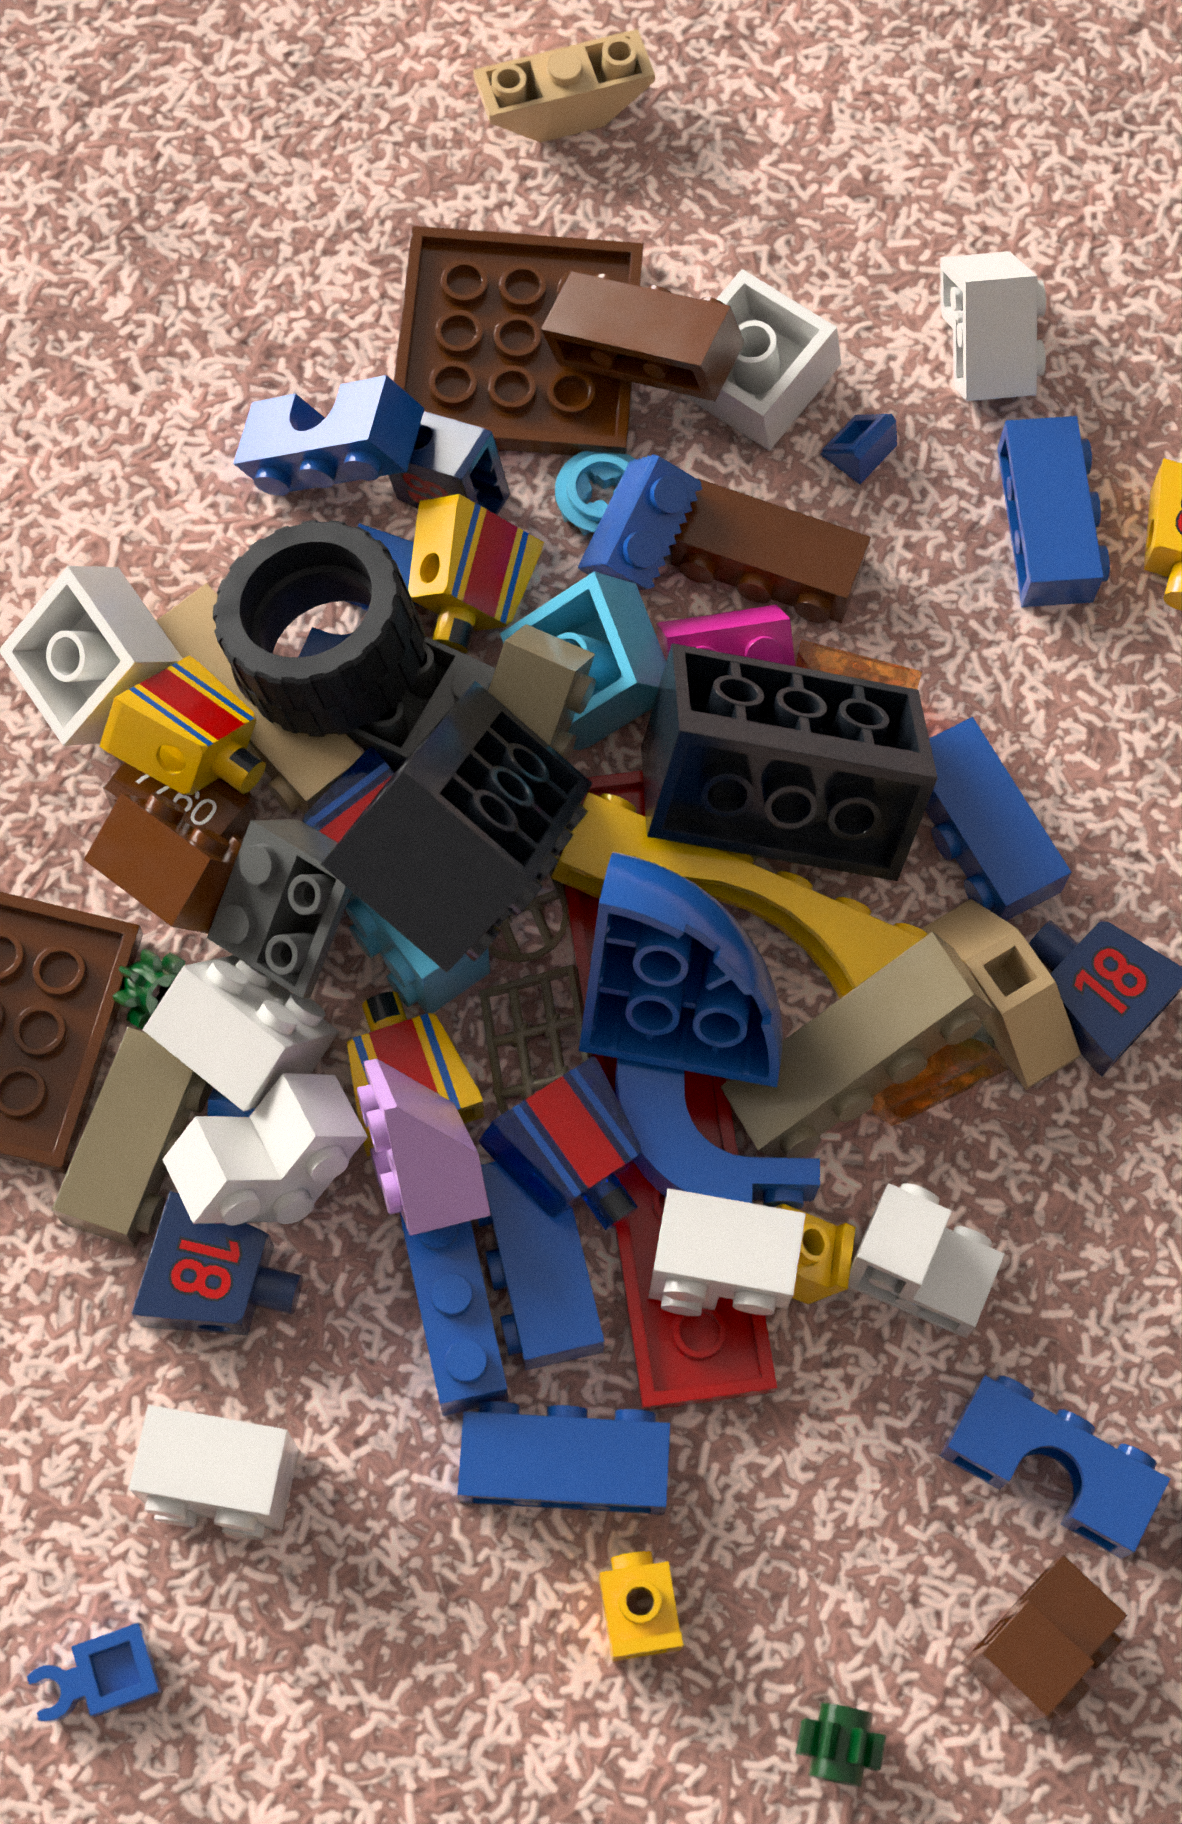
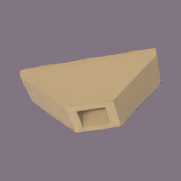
M638 29L473 70V77L490 124L540 143L604 127L655 82V72Z
M972 899L921 928L927 934L934 932L955 949L995 1010L981 1020V1027L1025 1090H1028L1080 1057L1081 1053L1056 981L1018 928Z

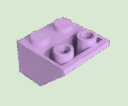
M377 1058L364 1061L368 1085L357 1087V1093L366 1127H369L374 1148H370L375 1176L379 1188L382 1187L389 1215L401 1212L410 1236L490 1216L479 1155L455 1104Z

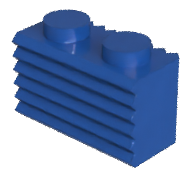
M654 454L648 455L647 458L643 457L642 459L630 461L578 568L587 575L595 571L635 583L639 591L655 587L652 578L660 576L658 567L665 566L663 557L670 555L669 546L676 544L674 535L681 533L679 524L687 522L684 513L692 511L690 502L696 501L695 492L702 490L700 480Z

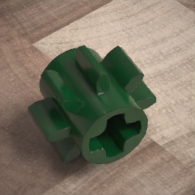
M143 949L140 956L141 960L134 962L129 967L120 966L118 969L121 975L124 976L122 990L112 995L113 1000L124 1007L131 1008L126 1020L141 1030L145 1027L185 965V960L171 952L165 955L161 961L158 955ZM159 985V994L156 997L152 996L154 989Z
M821 1703L818 1721L808 1718L801 1719L796 1754L812 1757L808 1776L829 1782L861 1787L864 1769L872 1771L881 1770L886 1735L870 1732L873 1713L837 1704Z

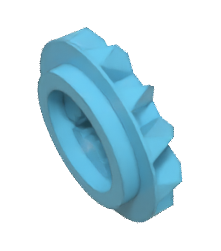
M582 451L570 458L561 468L555 483V502H557L562 513L564 523L570 521L580 529L583 536L589 532L595 533L608 504L602 499L594 503L591 501L587 503L592 498L590 480L603 489L610 486L615 487L619 484L629 462L634 461L635 458L627 453L616 454Z

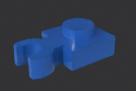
M139 1622L71 1646L76 1663L74 1668L65 1670L57 1666L45 1665L34 1669L26 1676L28 1684L32 1686L41 1685L53 1680L60 1687L61 1694L58 1702L50 1708H44L36 1712L39 1721L49 1723L58 1722L68 1717L75 1709L77 1702L86 1699L90 1716L97 1717L163 1693L143 1624Z

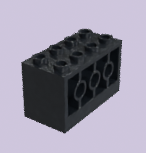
M672 643L641 745L647 837L898 881L938 778L919 690Z
M474 681L400 765L320 865L448 973L465 954L473 961H476L496 939L501 931L498 927L510 913L517 917L543 887L541 881L559 860L556 856L574 835L572 830L588 812L581 802L593 783L485 688Z

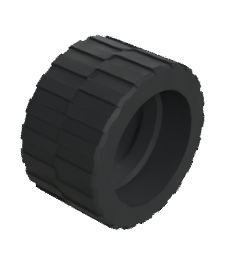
M317 520L304 521L299 525L285 526L274 531L275 533L264 539L260 538L250 545V549L241 557H237L229 567V573L225 579L221 580L216 592L218 595L217 602L213 605V620L216 623L214 632L217 641L254 706H257L261 715L271 723L275 722L283 730L294 734L300 732L308 734L310 737H324L327 734L342 735L379 720V717L389 709L393 710L402 701V696L405 692L412 688L418 677L417 671L419 666L423 664L425 654L423 647L425 634L422 622L397 563L392 559L389 549L380 540H375L370 532L360 527L354 528L346 525L345 522L334 520L329 522H318ZM338 601L358 602L369 606L358 628L342 643L325 652L307 657H283L272 654L279 637L287 626L312 608Z

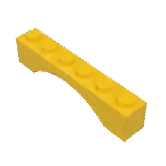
M588 792L583 803V807L588 812L572 830L574 835L564 847L551 876L554 880L600 899L612 852L638 857L658 864L695 883L717 901L745 909L779 928L808 953L827 976L840 999L928 935L922 929L910 924L895 923L891 925L870 916L871 910L856 900L846 897H837L834 900L813 891L812 884L797 874L786 871L774 874L753 864L754 860L750 855L647 837L646 817L637 814L635 806L629 801L612 794H602L599 797Z

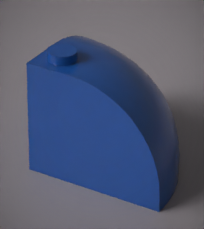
M612 852L598 907L579 1051L777 1087L783 1042L780 1005L766 963L749 934L737 919L713 896L685 877L644 859Z

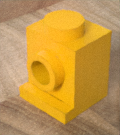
M784 1203L774 1207L805 1213ZM806 1213L793 1299L811 1304L848 1289L855 1226L848 1223H842L837 1226Z
M652 1551L633 1552L612 1557V1570L599 1573L612 1662L680 1651L683 1647V1641L679 1628L669 1561L653 1563ZM637 1589L647 1591L653 1599L652 1610L642 1616L630 1612L626 1604V1598L630 1592Z

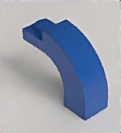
M617 1058L615 1100L619 1128L638 1154L632 1160L643 1176L663 1196L666 1197L668 1189L752 1204L753 1200L763 1201V1206L775 1207L784 1203L796 1209L802 1208L804 1201H814L820 1187V1158L744 1157L728 1153L710 1143L698 1131L691 1120L685 1102L684 1070Z

